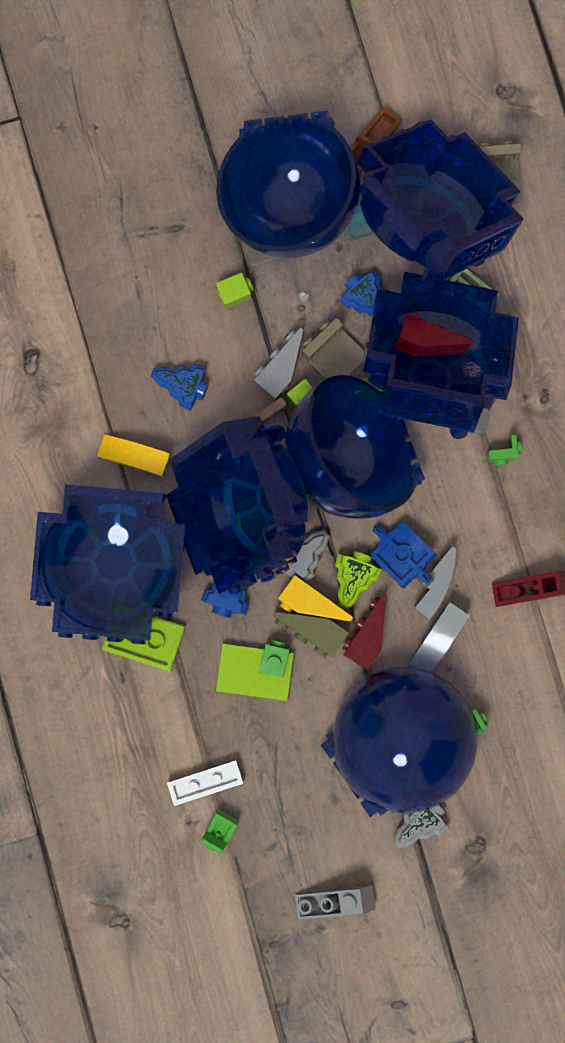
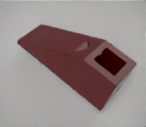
M407 314L400 325L393 348L414 357L465 354L473 344V340L466 338L463 334L446 330L441 325H434L418 316Z
M384 594L380 599L378 597L374 598L368 608L372 612L367 619L365 617L361 618L355 628L359 632L354 639L349 637L342 648L346 651L343 656L366 671L370 669L382 648L386 596Z

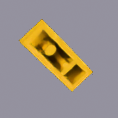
M297 576L292 578L278 598L281 602L279 606L289 614L294 611L301 615L343 622H351L353 619L351 615Z

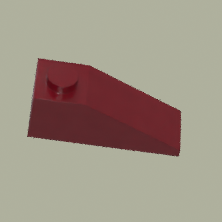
M555 571L492 583L495 606L500 607L565 596V571Z

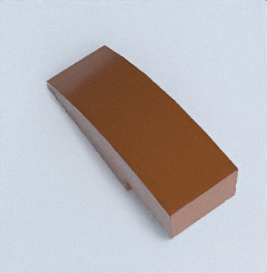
M384 106L362 130L351 147L343 154L339 166L358 179L399 127L402 119Z

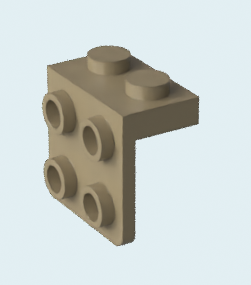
M506 141L500 143V145L490 146L489 143H481L473 147L471 167L474 198L476 200L506 199L520 196L521 184L518 162L521 154L520 144Z
M336 318L333 322L328 320L320 328L321 333L316 338L310 337L303 344L305 349L302 351V356L333 387H338L367 358L366 352L343 330V324Z

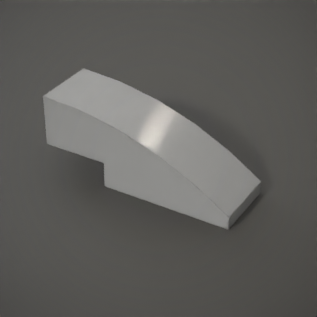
M453 546L430 573L434 581L431 582L426 578L431 584L429 586H426L424 582L421 584L428 592L414 610L427 621L432 618L439 608L450 585L456 559V548Z
M449 602L409 664L429 677L470 615Z

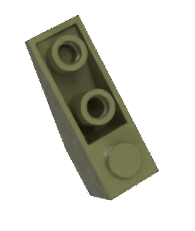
M274 612L273 614L276 618L274 623L284 630H287L288 627L296 632L294 637L304 644L307 641L311 642L316 646L314 651L324 658L327 655L332 657L348 635L347 631L330 619Z

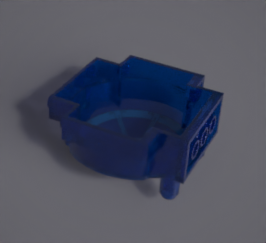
M430 119L423 123L418 122L406 130L401 129L394 135L384 136L377 142H369L361 150L362 154L357 164L366 173L362 179L363 183L359 188L362 196L360 206L363 216L373 233L390 250L408 261H415L425 266L420 276V284L424 289L430 290L435 288L439 281H443L471 266L477 267L482 265L486 259L504 251L524 220L512 206L521 191L466 132L457 136L452 135L448 138Z
M404 272L399 293L377 289L368 338L364 349L362 372H365L370 384L381 390L378 414L383 424L391 425L398 418L447 427L453 438L462 439L468 435V432L474 433L483 408H491L497 399H507L512 386L519 317L495 313L498 290ZM407 314L418 316L434 325H441L446 330L463 334L466 338L473 340V344L465 354L414 357L393 348L400 325Z
M260 416L222 422L169 459L178 487L168 493L166 498L195 575L203 573L206 576L212 575L219 594L229 592V595H234L242 592L243 587L256 584L257 580L265 583L275 579V574L279 575L289 571V566L297 562L296 557L302 548L306 535L305 524L308 522V504L304 483L293 458L285 447L279 443L285 438V429L277 423L263 425Z
M65 484L63 513L38 512L30 600L36 601L38 606H51V602H54L52 632H58V637L73 638V634H82V639L97 640L100 636H105L109 642L124 641V638L131 639L133 644H146V640H152L156 611H158V616L173 617V613L179 612L187 525L164 523L166 494Z

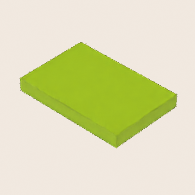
M117 604L114 617H118L119 612L122 611L127 613L134 611ZM146 613L130 620L111 622L102 650L171 672L185 626Z
M222 644L216 691L287 701L294 653H288L282 678L260 673L265 649Z

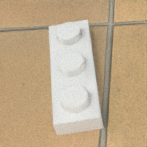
M235 760L168 782L167 785L173 804L176 806L241 785L243 780Z

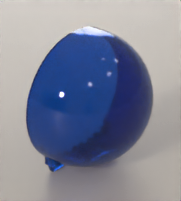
M329 111L311 112V119H309L308 113L288 115V118L284 116L265 118V125H263L262 119L244 121V128L239 129V138L226 153L217 178V202L226 225L248 247L275 258H300L325 249L341 236L352 221L358 206L361 187L360 172L353 151L342 134L334 128V120L330 117Z
M337 375L325 379L304 395L289 419L284 444L285 455L290 460L287 464L292 480L296 483L300 479L305 498L329 514L347 519H369L382 516L405 504L413 494L415 487L422 484L425 477L420 463L411 465V462L418 460L412 441L406 442L410 435L404 419L395 420L402 416L398 401L396 399L392 400L391 395L385 396L377 388L362 379L348 375Z
M393 667L371 674L359 682L347 694L338 709L333 731L326 735L328 740L321 744L330 759L335 758L334 766L356 798L364 800L360 804L368 816L372 817L377 813L382 816L388 811L394 813L422 812L439 806L450 799L463 786L472 771L477 755L478 733L476 722L468 703L450 682L431 671L421 668Z

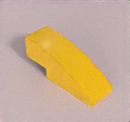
M104 434L97 457L164 478L171 455L155 448Z

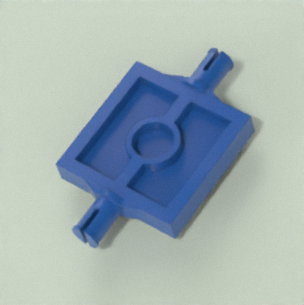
M404 521L389 533L380 524L376 525L382 533L375 527L373 532L381 541L370 556L403 589L417 577L426 586H429L431 583L425 576L431 582L434 581V578L425 569L437 554Z

